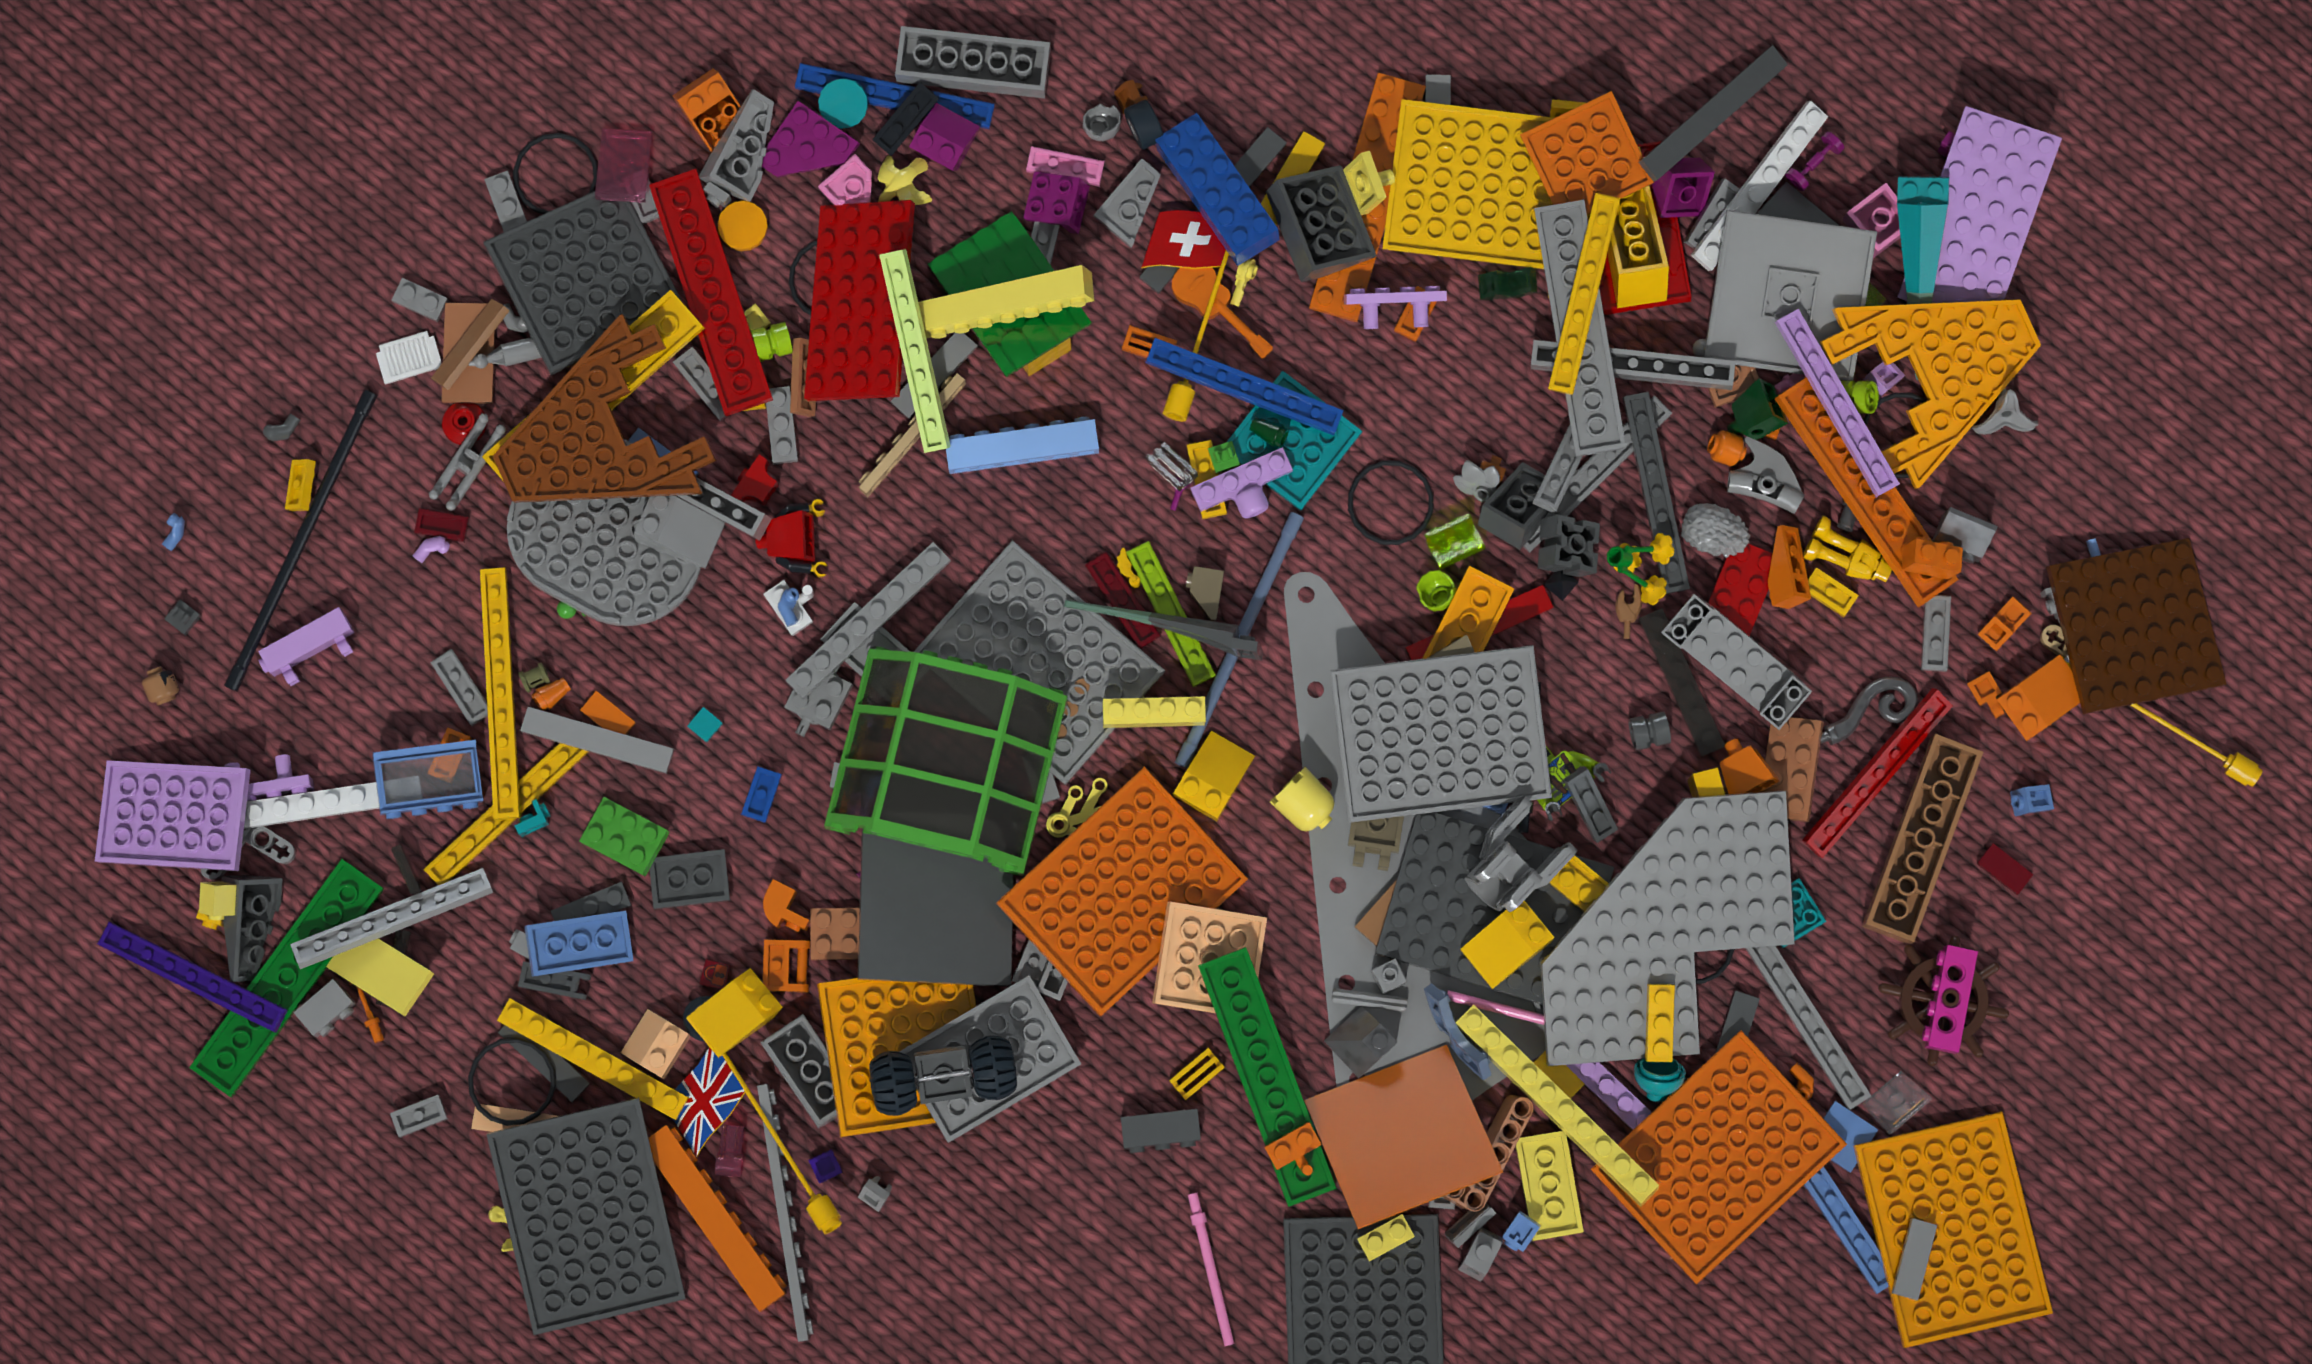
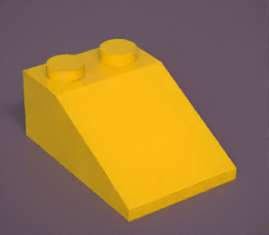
M1211 731L1179 782L1173 797L1217 822L1255 755Z
M1523 901L1512 912L1505 910L1465 944L1460 951L1491 989H1494L1552 943L1554 936L1528 904Z
M750 968L722 988L686 1019L719 1058L770 1022L783 1007Z

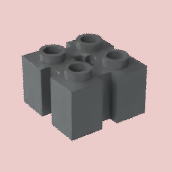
M1554 515L1541 519L1540 539L1545 540L1544 548L1539 549L1538 569L1552 572L1563 570V574L1576 577L1597 573L1598 553L1593 552V545L1599 543L1600 523L1586 520L1575 522V518L1563 515Z

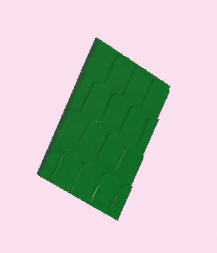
M1012 211L927 264L948 295L1055 271ZM1070 306L1062 308V311L1056 313L1043 312L1034 318L1021 317L1016 318V321L1012 323L998 322L992 324L989 328L976 327L971 329L1005 377L1010 376L1022 367L1028 376H1031L1071 351L1070 337L1091 325L1092 322L1081 307Z

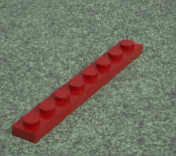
M1932 688L1802 839L1817 856L1823 858L1953 707L1938 689Z

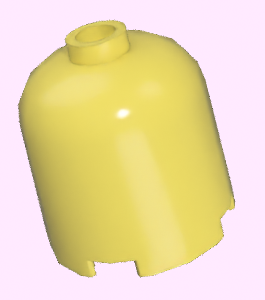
M1306 766L1270 801L1296 828L1306 832L1312 831L1318 826L1323 829L1332 820L1329 815L1334 809L1335 804L1331 793Z

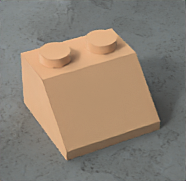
M647 1009L621 1053L665 1080L691 1036Z

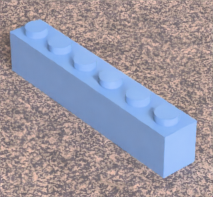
M1089 417L1075 418V422L1064 423V420H1056L1050 422L1049 426L1042 427L1039 424L1025 425V429L1015 430L1014 427H1006L1000 429L999 433L992 434L989 431H978L974 433L975 436L965 437L964 434L952 435L949 439L951 447L946 449L949 473L955 474L1099 454L1095 419L1090 420Z

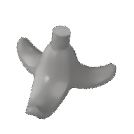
M2004 388L1998 395V400L1990 417L1980 425H1973L1972 429L1976 433L1983 435L1996 432L2004 426L2017 431L2028 432L2034 430L2039 423L2036 420H2030L2019 409L2016 393L2011 389L2007 391Z

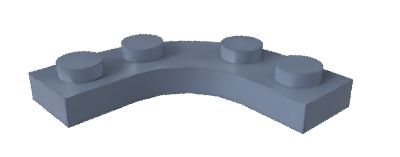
M1433 984L1425 987L1424 991L1432 1016L1441 1032L1444 1031L1450 1037V1047L1483 1081L1490 1077L1489 1064L1491 1062L1484 1051H1478L1473 1042L1468 1037L1465 1038L1454 1021L1456 1017L1449 1006L1451 1000L1448 994L1443 989L1439 990Z

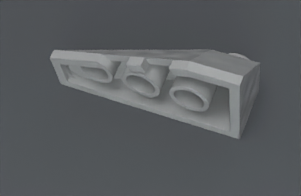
M754 89L751 90L705 163L699 175L702 181L706 183L710 181L729 195L748 202L751 201L762 180L763 171H761L763 157L766 155L767 148H765L767 133L770 131L774 106L772 100Z

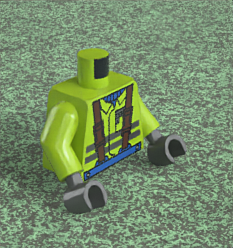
M1546 746L1552 798L1538 799L1537 801L1546 811L1548 819L1552 821L1551 813L1557 811L1562 815L1560 806L1572 798L1563 781L1564 778L1583 766L1589 770L1593 780L1595 779L1593 774H1595L1600 782L1605 781L1601 776L1602 772L1607 771L1610 774L1612 772L1605 763H1599L1591 757L1575 751L1567 752L1564 750L1555 757Z

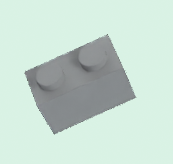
M332 979L299 1007L294 1014L313 1036L317 1038L320 1035L325 1037L335 1028L333 1024L340 1018L344 1020L354 1012L353 1007L356 1005V1002L338 981Z

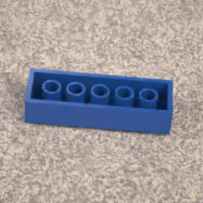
M1197 113L1163 133V136L1155 139L1158 153L1237 266L1280 240L1277 226Z

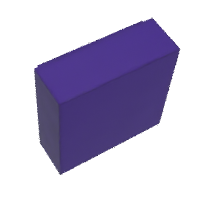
M832 1149L808 1160L819 1184L843 1173Z

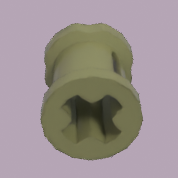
M542 662L538 663V667L527 672H518L522 684L528 693L538 685L551 683Z

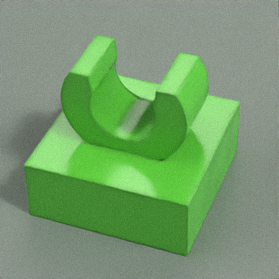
M1232 441L1208 448L1216 474L1240 466Z

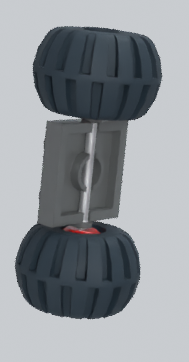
M986 1036L978 1039L969 1049L970 1066H968L965 1045L914 1053L916 1074L913 1072L912 1062L907 1054L898 1051L881 1053L873 1058L869 1064L870 1083L875 1107L878 1112L892 1116L909 1112L917 1103L916 1085H918L921 1104L972 1097L970 1077L973 1079L974 1089L979 1097L987 1100H1000L1008 1097L1017 1088L1016 1065L1011 1043L1009 1040L999 1036Z

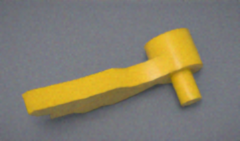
M1122 548L1120 555L1117 556L1118 564L1116 567L1120 570L1121 575L1129 578L1132 588H1138L1141 584L1140 578L1132 572V564L1127 557L1125 548Z

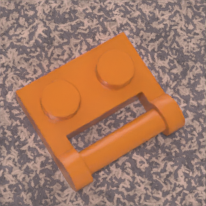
M764 940L763 984L770 992H809V984H807V958L811 941ZM790 949H798L796 984H789Z

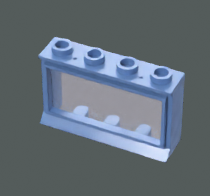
M476 740L373 752L372 754L380 816L386 815V819L402 817L401 813L412 812V816L425 815L428 809L437 808L438 813L453 811L452 806L463 805V809L478 808V803L483 802Z

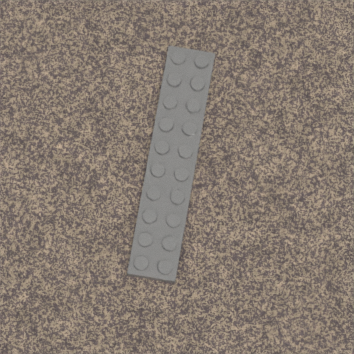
M1584 200L1534 208L1557 348L1588 226ZM1598 290L1573 395L1565 394L1576 457L1626 449L1600 290Z

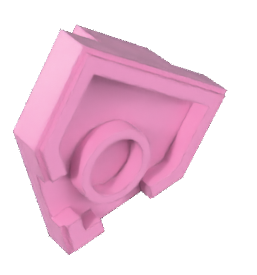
M854 154L818 186V189L833 205L870 203L872 171Z

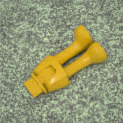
M1822 515L1811 535L1812 538L1805 548L1804 559L1809 561L1816 558L1823 559L1846 569L1845 575L1871 579L1873 581L1877 578L1886 583L1892 569L1883 556H1881V553L1863 539L1860 542H1856L1836 533L1831 529V520ZM1820 541L1834 545L1851 554L1847 557L1825 547Z

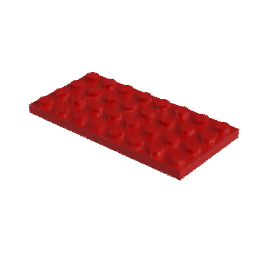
M912 200L820 206L804 399L807 401L900 397L903 357L880 254L906 249L910 264L915 203Z

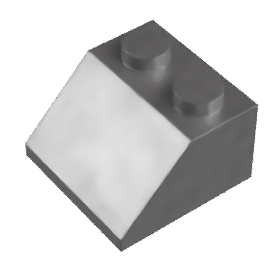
M1950 507L1942 515L1932 541L1937 543L1943 541L1952 542L1954 546L1963 548V561L1968 563L1979 562L1983 558L1998 526Z

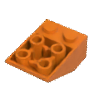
M713 68L672 95L687 120L712 153L741 107L719 72Z

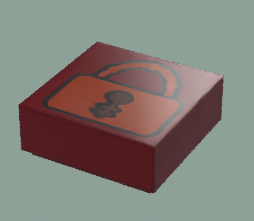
M705 960L700 985L721 990L727 985L731 965Z

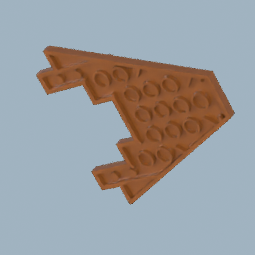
M623 314L619 315L493 455L511 500L514 503L695 495L703 493L694 471L716 461L705 436L659 457L650 436L627 446L608 404L631 393L621 370L666 349L655 324L633 334Z

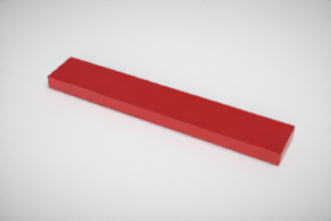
M1541 585L1510 599L1491 637L1553 609L1554 607L1544 586ZM1434 635L1405 647L1410 660L1423 658Z

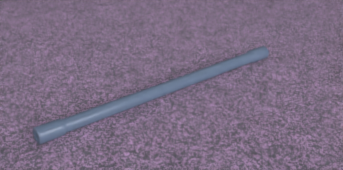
M1290 512L1280 539L1239 625V639L1240 635L1249 636L1287 551L1304 520V517L1299 514ZM1226 653L1205 698V726H1192L1174 762L1177 765L1187 769L1190 766L1197 751L1198 743L1238 657Z

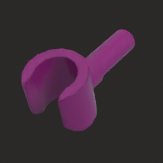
M1182 474L1177 476L1172 484L1175 489V495L1170 509L1174 511L1177 509L1183 490L1189 488L1192 484V480L1189 477L1185 480L1184 485H1182L1180 481Z

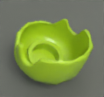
M1432 570L1422 575L1416 586L1421 603L1433 612L1443 611L1448 608L1456 593V586L1448 574L1440 570Z

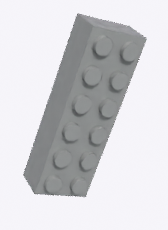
M901 26L895 77L899 83L918 85L921 82L926 86L1045 99L1051 46L1050 42Z

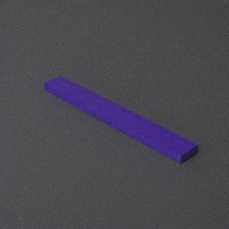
M108 922L97 943L277 1033L288 1012L287 1009L111 922Z

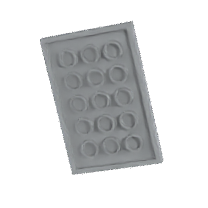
M1030 975L900 1051L910 1057L913 1072L916 1074L914 1053L965 1045L968 1066H970L969 1049L978 1039L986 1036H999L1009 1040L1011 1043L1017 1075V1088L1011 1095L1000 1100L981 1098L976 1094L973 1079L970 1077L972 1097L925 1104L947 1143L1081 1065Z

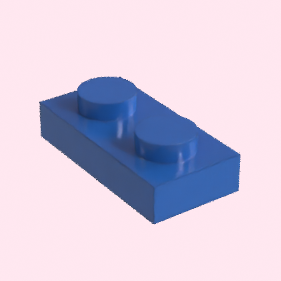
M757 766L741 813L742 816L763 823L767 822L782 774Z

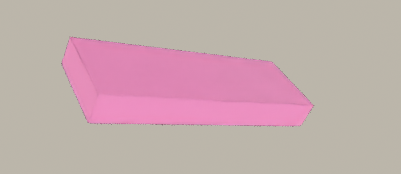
M1031 146L1026 172L1033 174L1034 172L1079 177L1088 185L1100 187L1105 161Z

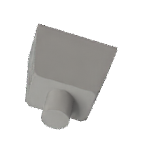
M1481 1227L1471 1242L1458 1270L1481 1282L1488 1273L1503 1243V1238Z

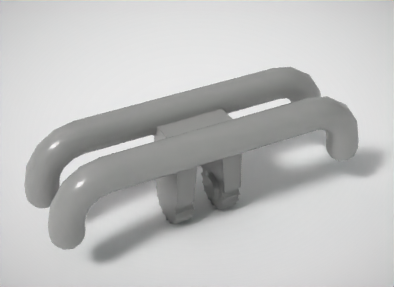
M487 414L479 416L474 427L429 492V497L435 500L441 495L456 470L465 474L458 488L446 503V508L450 511L458 506L485 465L486 461L482 456L498 443L505 434V426L498 425L479 455L470 450L489 420Z

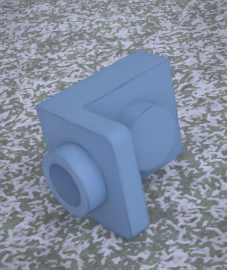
M2049 784L2023 787L2010 792L2011 805L2015 816L2054 809Z
M1519 1211L1502 1235V1238L1505 1240L1504 1243L1514 1251L1519 1249L1524 1252L1541 1225Z

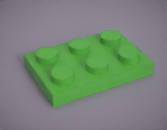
M603 797L579 842L646 877L670 832Z

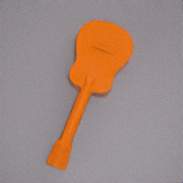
M1213 267L1199 269L1179 268L1172 279V292L1179 302L1197 309L1203 318L1217 278ZM1220 283L1208 320L1221 314L1250 342L1249 345L1260 359H1264L1273 350V346L1260 335L1257 336L1227 307L1231 294Z

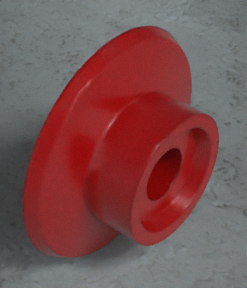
M454 403L449 406L442 418V429L445 436L453 443L461 445L474 427L479 416L485 414L483 409L474 403ZM462 418H467L468 420L465 425H460L459 422ZM487 424L476 441H478L485 433Z

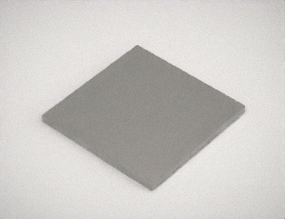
M1726 210L1703 358L1736 361L1735 365L1805 375L1775 322L1799 309L1822 349L1820 341L1841 331L1832 309L1837 307H1860L1866 304L1877 231ZM1858 352L1831 364L1839 380L1854 379Z

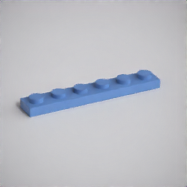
M1823 1166L1804 1186L1875 1294H1878L1888 1287L1880 1251Z

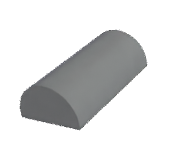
M802 1014L760 1043L811 1119L820 1128L837 1118L827 1048L804 1014Z

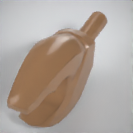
M1638 584L1634 585L1633 603L1627 604L1624 601V589L1619 592L1616 599L1615 610L1620 622H1624V639H1630V625L1636 621L1642 608L1641 591Z

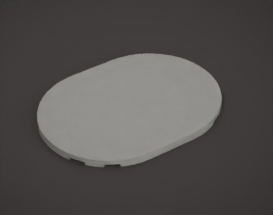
M649 497L511 502L507 517V539L512 557L522 574L543 592L597 621L616 626H637L656 621L671 613L682 604L693 590L701 572V567L635 541L634 531Z

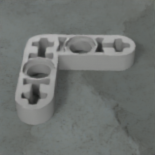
M261 826L248 828L243 831L242 847L246 842L281 864H289L295 859V847L268 828ZM260 832H266L269 835V842L264 846H259L256 843V836ZM276 838L279 840L275 843L277 846L283 849L288 846L287 851L290 853L288 857L283 856L280 859V853L273 848L271 853L268 852L274 845ZM201 869L202 875L210 880L221 879L227 871L219 870L217 874L212 872L209 875V869Z

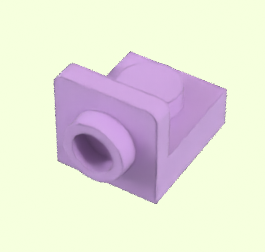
M1882 362L1862 381L1875 382L1880 399L1888 390L1902 380L1905 374L1894 363L1884 365Z

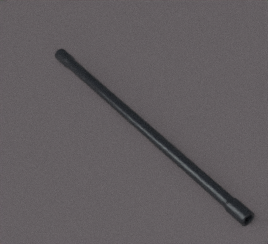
M367 390L362 392L352 419L316 492L309 511H307L244 647L226 679L224 686L238 692L253 655L359 431L377 399L376 394Z

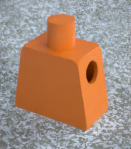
M1733 739L1724 745L1729 757L1720 762V767L1729 795L1762 792L1780 782L1761 754L1751 745L1742 748L1738 739Z

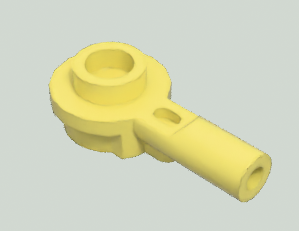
M1250 258L1238 266L1235 281L1236 288L1230 304L1239 307L1247 282L1250 279L1253 280L1257 274L1258 266L1255 259Z

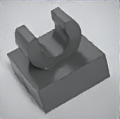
M180 599L164 619L186 636L201 618V615Z

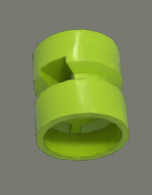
M785 322L773 324L769 330L764 327L750 330L760 361L772 359L773 354H777L779 357L792 354V344Z
M1840 380L1859 414H1872L1875 412L1879 401V391L1875 382Z

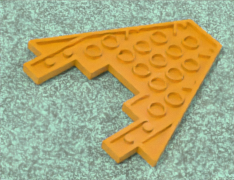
M2021 300L1833 308L1832 311L1841 331L1820 341L1830 364L1845 359L1873 344L1876 345L1884 365H1889L1908 356L1928 400L1906 410L1916 434L1881 452L1894 474L1903 469L1906 470L1914 489L1923 485L2041 346Z

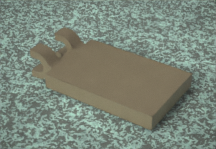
M1404 816L1351 822L1348 846L1355 847L1352 866L1363 867L1365 853L1380 855L1378 870L1388 871L1391 853H1399Z

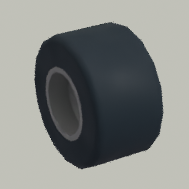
M1142 100L1124 109L1127 123L1139 147L1146 149L1155 145V139L1163 136V131L1150 103L1147 100Z

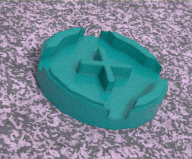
M848 78L836 79L828 83L821 91L818 100L819 111L822 117L840 129L851 128L860 123L866 116L869 107L864 88L856 81Z

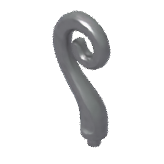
M1883 677L1871 682L1860 692L1844 718L1824 726L1825 732H1822L1821 743L1828 741L1830 745H1834L1848 738L1858 727L1871 700L1877 694L1886 690L1899 691L1904 696L1905 706L1901 711L1893 712L1890 709V704L1894 701L1895 696L1889 693L1883 695L1878 703V710L1881 716L1889 722H1904L1917 707L1918 698L1915 688L1909 682L1898 677Z

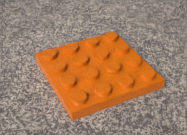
M1612 91L1520 134L1552 205L1584 200L1588 215L1592 210L1595 193L1622 199L1655 183L1638 163L1643 159L1642 154Z

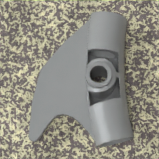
M1746 437L1744 442L1753 453L1754 459L1751 464L1743 468L1729 471L1727 492L1757 498L1795 514L1805 494L1802 493L1795 474L1786 459L1766 444ZM1763 483L1768 484L1770 488H1765Z

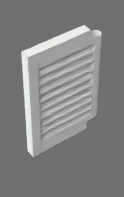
M428 331L380 344L381 352L376 353L385 385L436 370L442 364L435 337H429Z

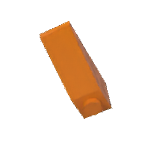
M1785 525L1777 526L1768 578L1769 596L1774 607L1790 609L1811 599L1798 528Z

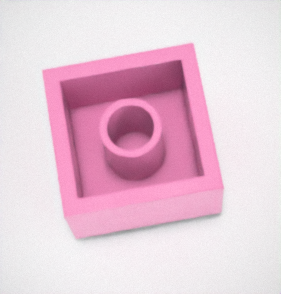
M1887 183L1849 210L1842 219L1850 228L1877 231L1873 258L1900 239L1897 196Z

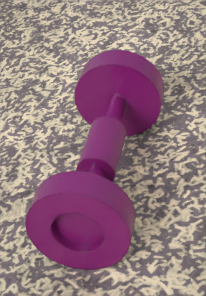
M1827 131L1821 137L1826 147L1821 152H1817L1805 164L1806 168L1801 173L1791 168L1785 174L1788 181L1798 190L1804 191L1809 186L1804 176L1810 170L1813 171L1825 159L1824 155L1829 150L1839 155L1845 149L1843 143L1833 133Z

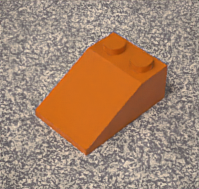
M2060 654L1997 697V701L2026 741L2080 703L2072 670Z

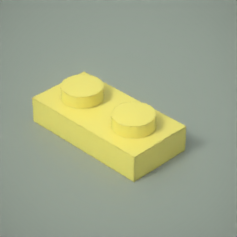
M1403 1214L1359 1237L1357 1240L1370 1262L1415 1236Z

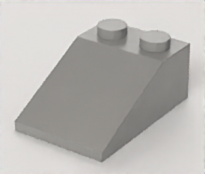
M676 496L649 497L634 531L635 541L706 569L723 531L725 522Z

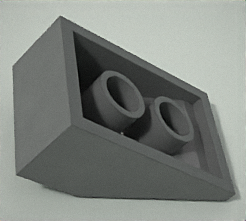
M1522 462L1482 505L1478 526L1520 550L1535 534L1541 525V519L1545 518L1549 511L1532 504L1545 475Z

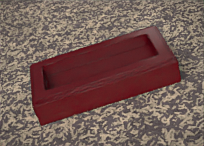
M419 508L414 533L431 537L442 536L447 540L465 543L470 518Z
M1994 843L1990 845L1976 863L2016 895L2021 892L2034 875Z

